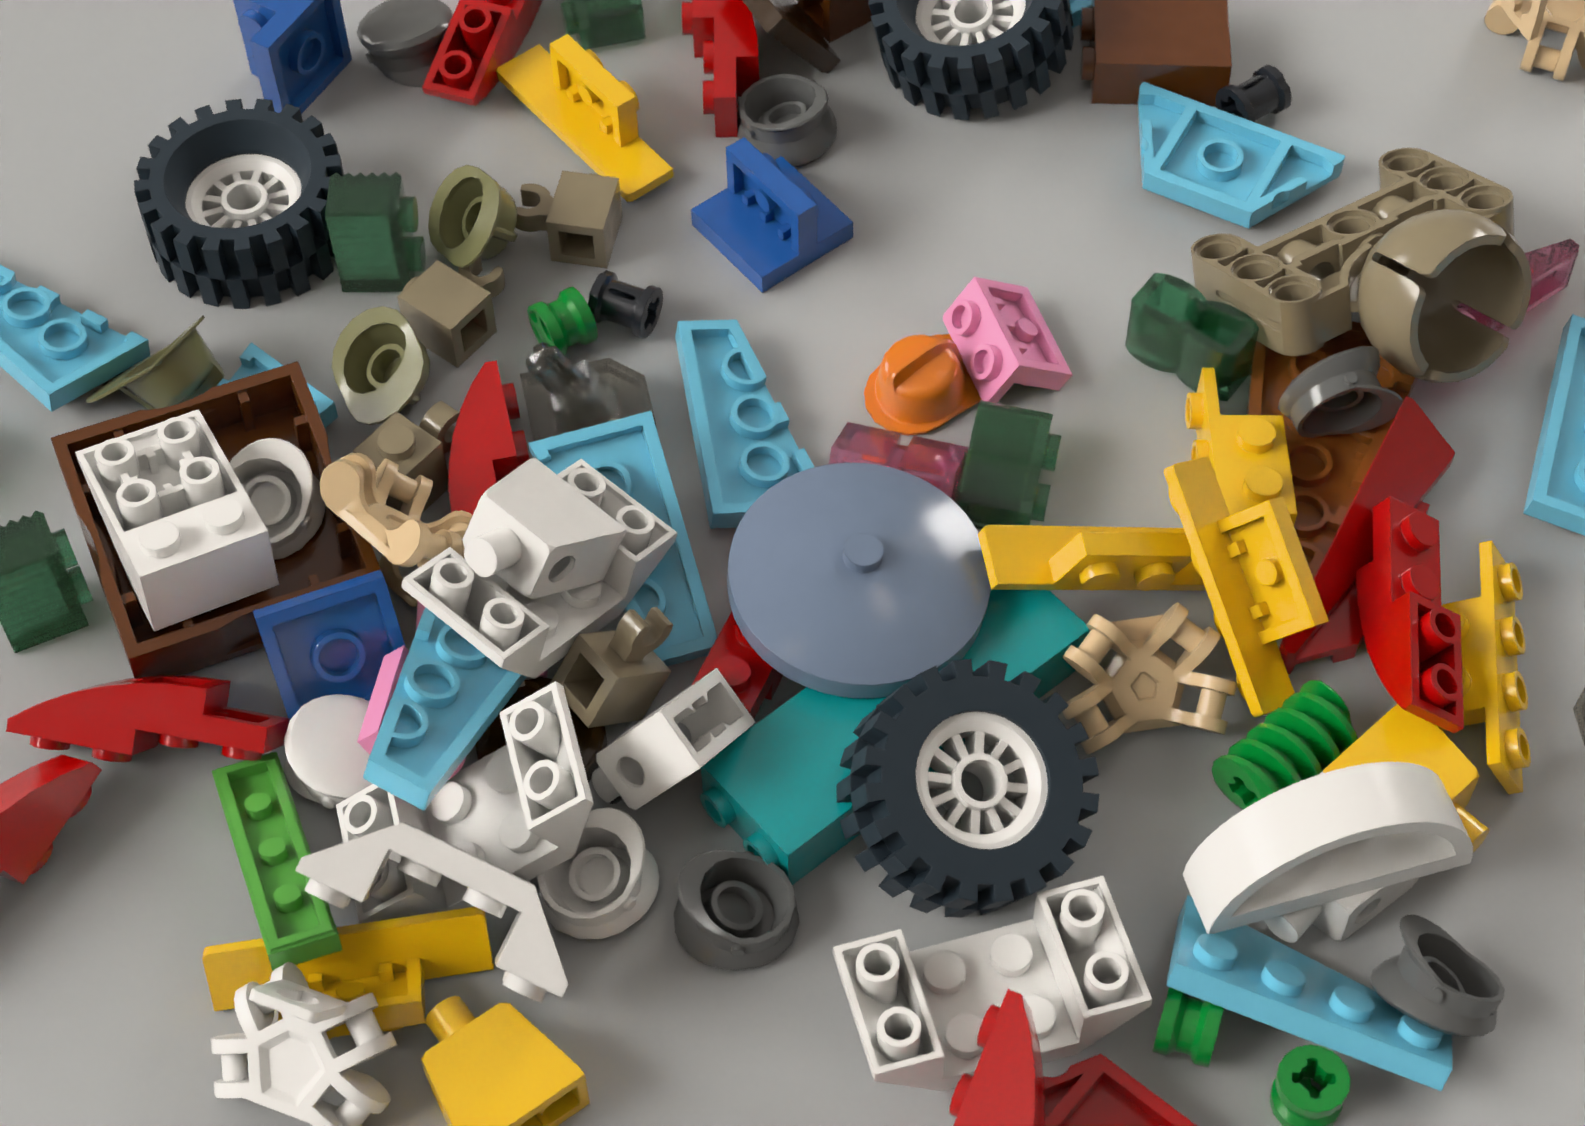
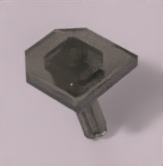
M546 343L536 344L533 347V354L526 359L528 372L521 373L520 379L533 441L647 411L652 412L656 425L645 375L611 358L588 362L583 360L573 364L556 346L549 347Z

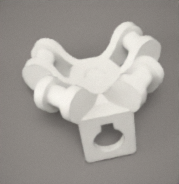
M290 962L276 968L271 973L270 981L262 985L251 981L235 991V1011L244 1033L219 1035L211 1038V1051L213 1054H221L223 1079L214 1081L215 1097L244 1098L310 1123L312 1126H362V1123L370 1113L381 1114L390 1103L391 1096L381 1083L368 1074L351 1069L397 1046L392 1032L383 1034L372 1011L379 1006L373 992L350 1002L339 1000L310 989L302 972L296 965ZM274 1011H280L283 1019L272 1024ZM346 1023L356 1048L337 1057L326 1032ZM332 1086L346 1098L340 1106L321 1100Z

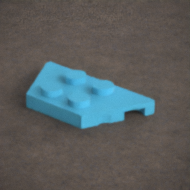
M1144 81L1140 85L1138 120L1142 189L1249 229L1338 178L1342 172L1345 155Z

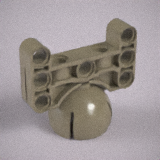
M1399 148L1389 151L1380 157L1378 161L1380 190L1263 245L1256 246L1239 236L1219 233L1202 237L1191 246L1197 305L1277 353L1289 356L1306 355L1315 352L1323 347L1326 341L1351 330L1353 312H1359L1361 326L1372 346L1379 350L1380 356L1398 371L1430 383L1459 382L1471 378L1489 367L1506 350L1509 344V338L1459 312L1457 310L1459 304H1465L1511 329H1517L1523 322L1530 300L1532 282L1530 265L1523 249L1514 238V201L1512 191L1419 148Z

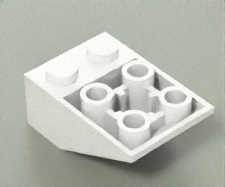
M199 409L75 452L130 585L154 631L279 585L268 530Z

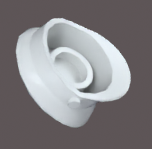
M266 438L250 443L232 458L230 465L268 530L274 560L282 559L302 549L316 534L322 524L325 514V502L320 494V482L312 473L304 453L292 443L276 438Z
M325 695L304 704L292 717L284 738L287 756L285 774L290 786L304 798L318 802L327 809L336 808L338 803L373 784L363 779L370 754L357 742L370 701L351 695Z
M598 808L590 812L575 856L538 875L537 894L545 917L556 930L576 939H603L623 932L640 920L649 910L659 888L658 865L653 855L645 848V840L641 828L629 814L614 808Z

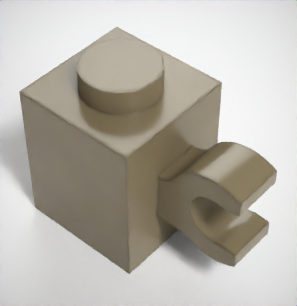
M562 170L554 198L541 185L523 184L521 186L522 205L533 208L516 207L517 219L515 228L525 232L547 231L551 261L608 268L623 217L619 178Z
M481 256L472 265L464 269L458 267L459 273L437 260L420 276L412 278L397 296L400 313L409 321L421 343L428 350L457 368L497 332L492 298L498 296L505 287L503 268L497 266L488 275L478 276L483 271Z
M439 401L430 407L423 416L420 425L417 426L396 411L353 450V453L367 455L373 461L376 470L381 462L387 458L399 465L398 472L414 480L419 475L431 479L433 486L423 509L424 512L448 490L449 475L444 454L451 450L455 426L452 424L457 421L459 412L443 401ZM388 495L385 505L400 511L403 502Z
M652 607L644 620L634 609H631L620 619L616 630L578 634L550 684L556 681L564 687L568 706L588 728L642 720L671 673V670L653 650L666 640L673 624L658 607Z

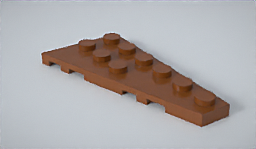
M1352 321L1351 330L1326 341L1323 347L1306 355H1283L1253 339L1246 415H1283L1278 410L1279 400L1292 380L1304 370L1339 352L1360 346H1372L1361 326V322ZM1380 356V368L1377 378L1381 386L1396 392L1403 400L1406 396L1409 397L1418 378L1398 371ZM1283 415L1297 507L1294 527L1313 578L1394 418L1381 426L1362 432L1310 438L1302 437L1297 432L1292 420Z

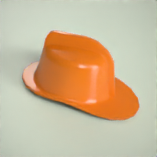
M923 334L912 335L895 342L884 354L881 364L869 376L864 390L866 409L874 422L889 432L906 436L926 434L982 401L965 367L958 347L953 342L950 334H935L932 336Z

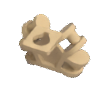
M1493 0L1485 15L1487 28L1500 35L1511 34L1518 29L1528 41L1520 70L1531 72L1533 67L1554 72L1553 79L1564 81L1575 48L1579 63L1585 70V0ZM1546 29L1567 35L1562 50L1540 45Z
M350 453L329 464L323 470L320 479V494L326 506L334 514L343 519L382 553L378 563L387 586L410 606L417 607V600L401 588L403 577L400 574L399 566L413 567L417 565L421 567L449 547L465 558V548L462 539L473 515L462 510L453 511L440 520L423 523L420 518L433 486L431 479L419 475L414 480L398 472L399 465L387 458L381 462L376 470L373 461L367 455ZM388 495L403 502L400 511L385 505Z
M1179 602L1171 606L1164 615L1109 622L1102 616L1094 613L1086 624L1090 630L1089 634L1078 648L1071 645L1063 655L1064 660L1094 684L1068 700L1069 706L1062 712L1067 720L1074 717L1077 723L1081 721L1089 739L1081 743L1086 754H1091L1118 739L1123 733L1183 725L1225 735L1228 722L1221 720L1227 695L1235 696L1238 683L1216 676L1191 672L1207 658L1218 643L1221 635L1210 626L1202 630L1187 618L1189 610ZM1170 638L1185 649L1176 662L1159 650ZM1110 648H1112L1117 654L1104 670L1099 663ZM1185 685L1201 689L1196 713L1179 710ZM1101 700L1104 701L1113 717V720L1108 723L1097 706Z

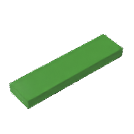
M277 751L262 755L261 760H245L212 770L216 789L272 971L287 962L297 965L341 951L342 946L328 902L306 892L304 889L310 878L295 871L301 858L310 855L311 851Z

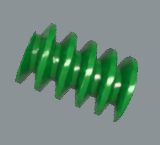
M1310 680L1304 683L1300 692H1296L1284 700L1282 708H1277L1269 713L1264 723H1260L1248 731L1246 739H1241L1229 748L1227 755H1222L1213 761L1212 774L1214 782L1234 805L1244 810L1285 787L1319 775L1358 739L1356 731L1352 727L1350 711L1345 702L1334 689L1323 681Z

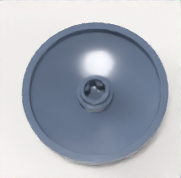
M835 463L813 467L787 477L769 488L751 505L741 519L731 543L727 571V592L734 619L741 633L755 652L775 670L805 687L822 693L849 698L888 697L919 673L934 666L940 671L952 661L961 660L969 651L980 632L988 606L991 586L978 537L979 532L967 514L949 496L927 481L895 468L869 463Z

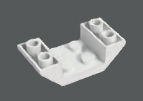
M579 459L557 475L627 529L602 581L532 599L521 595L497 574L489 577L475 575L473 569L466 564L465 558L451 547L404 577L401 588L500 668L534 679L567 655L578 634L598 632L623 612L673 545L678 532L583 459Z
M555 681L500 712L507 745L460 770L445 783L425 811L374 784L338 803L336 809L343 843L403 822L526 881L574 857L594 803L564 687ZM394 851L391 852L369 899L362 903L355 900L359 923L474 907L462 900L468 887L442 875L438 885L434 887L398 870L397 866L402 855Z
M403 822L301 858L295 871L310 878L304 890L342 909L345 906L348 907L352 898L361 903L369 899L391 852L394 851L402 855L397 869L434 887L438 885L442 875L468 887L463 896V901L499 918L503 917L507 906L517 910L518 913L495 958V966L506 971L502 978V984L542 1003L547 991L561 998L563 997L568 982L536 888L532 883Z
M1104 876L1036 893L1033 919L910 952L902 929L833 947V955L874 1081L936 1091L956 1088L964 1073L974 1074L984 1049L977 1046V1037L981 1023L992 1004L1001 1007L1007 989L1021 993L1031 1008L1040 1044L1042 1064L1077 1055L1152 1004V997Z

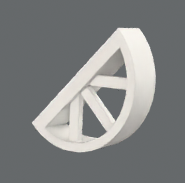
M1376 762L1354 765L1316 775L1285 787L1250 805L1218 827L1198 846L1187 862L1182 875L1208 934H1215L1470 864L1473 856V845L1442 780L1435 772L1413 763Z

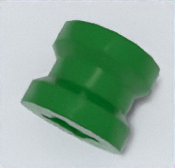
M568 287L560 291L557 300L547 304L539 301L528 306V319L534 335L543 351L552 360L565 356L568 347L576 343L588 345L598 339V329L593 314L584 297L575 287Z
M1169 987L1152 1052L1167 1056L1177 1051L1189 1055L1194 1064L1209 1068L1224 1008Z
M1312 1044L1297 1046L1286 1053L1279 1063L1269 1098L1272 1112L1281 1125L1333 1126L1340 1116L1343 1103L1349 1093L1351 1079L1347 1066L1336 1053L1322 1046ZM1311 1078L1313 1079V1081L1318 1083L1321 1088L1325 1089L1319 1092L1316 1087L1311 1085Z

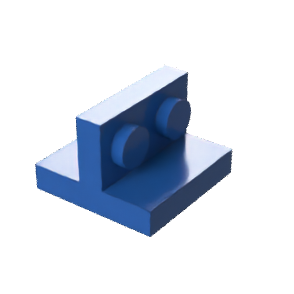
M233 0L251 74L259 79L264 99L272 100L275 112L280 113L287 103L300 108L302 114L352 61L340 0Z
M745 137L726 147L727 188L691 209L692 225L762 293L853 238V221L784 157L780 156L774 160L768 153H761Z
M381 570L253 611L268 661L290 720L301 706L325 695H351L370 701L383 657L403 645L406 647Z

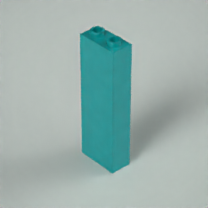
M990 589L988 606L980 632L969 651L961 660L971 659L973 672L989 660L1006 663L1008 665L1004 680L1008 682L1022 672L1027 671L1041 679L1033 693L1040 699L1076 671L1064 660L1063 655L1071 645L1078 648L1090 630L1086 623L1050 590ZM806 687L742 733L701 767L703 793L700 795V801L705 811L718 826L724 828L730 825L743 839L745 851L753 852L756 856L761 857L767 865L774 863L785 872L791 884L794 885L858 836L845 839L840 824L842 819L854 811L852 802L837 803L836 784L851 773V769L839 765L844 749L859 738L853 731L861 720L876 709V705L887 697L849 698L822 693ZM940 745L939 749L945 752L942 745ZM929 766L928 772L938 773Z

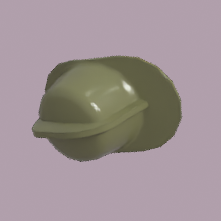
M471 165L456 168L443 180L435 193L429 211L428 231L430 241L436 250L454 266L463 269L472 265L480 256L481 260L495 257L505 249L509 242H515L518 236L514 231L517 219L516 204L508 191L482 169Z
M380 306L367 309L354 317L340 333L333 349L331 368L335 382L342 393L350 414L358 423L371 426L385 422L396 411L398 413L401 412L407 404L414 405L420 400V392L424 389L429 377L430 360L426 347L417 338L409 321L398 310Z
M202 315L170 345L105 383L87 397L86 402L92 403L120 389L150 410L185 402L212 387H216L224 379L223 369L196 329L205 317Z

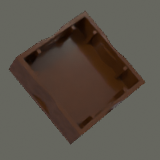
M298 361L212 387L206 392L176 405L158 409L138 410L51 437L66 487L134 678L161 675L181 676L264 648L253 614L254 610L381 570L372 545L343 519L334 514L325 504V514L316 534L302 549L285 558L274 560L279 585L154 631L130 585L75 453L77 451L199 409L229 463L240 450L250 443L266 438L282 439L292 443L304 453L312 473L320 482L323 470L332 463L328 435Z

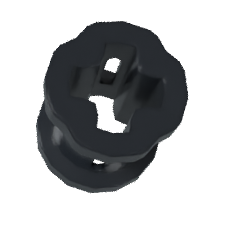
M1269 64L1254 71L1251 79L1238 86L1231 84L1222 87L1216 93L1215 98L1217 109L1253 122L1270 112L1278 114L1289 108L1292 101L1291 89L1285 81L1283 74L1276 67Z
M605 270L598 275L593 283L589 294L588 306L596 323L608 320L632 328L635 336L644 339L652 333L660 317L663 291L661 288L653 285L643 289L619 281L614 272Z

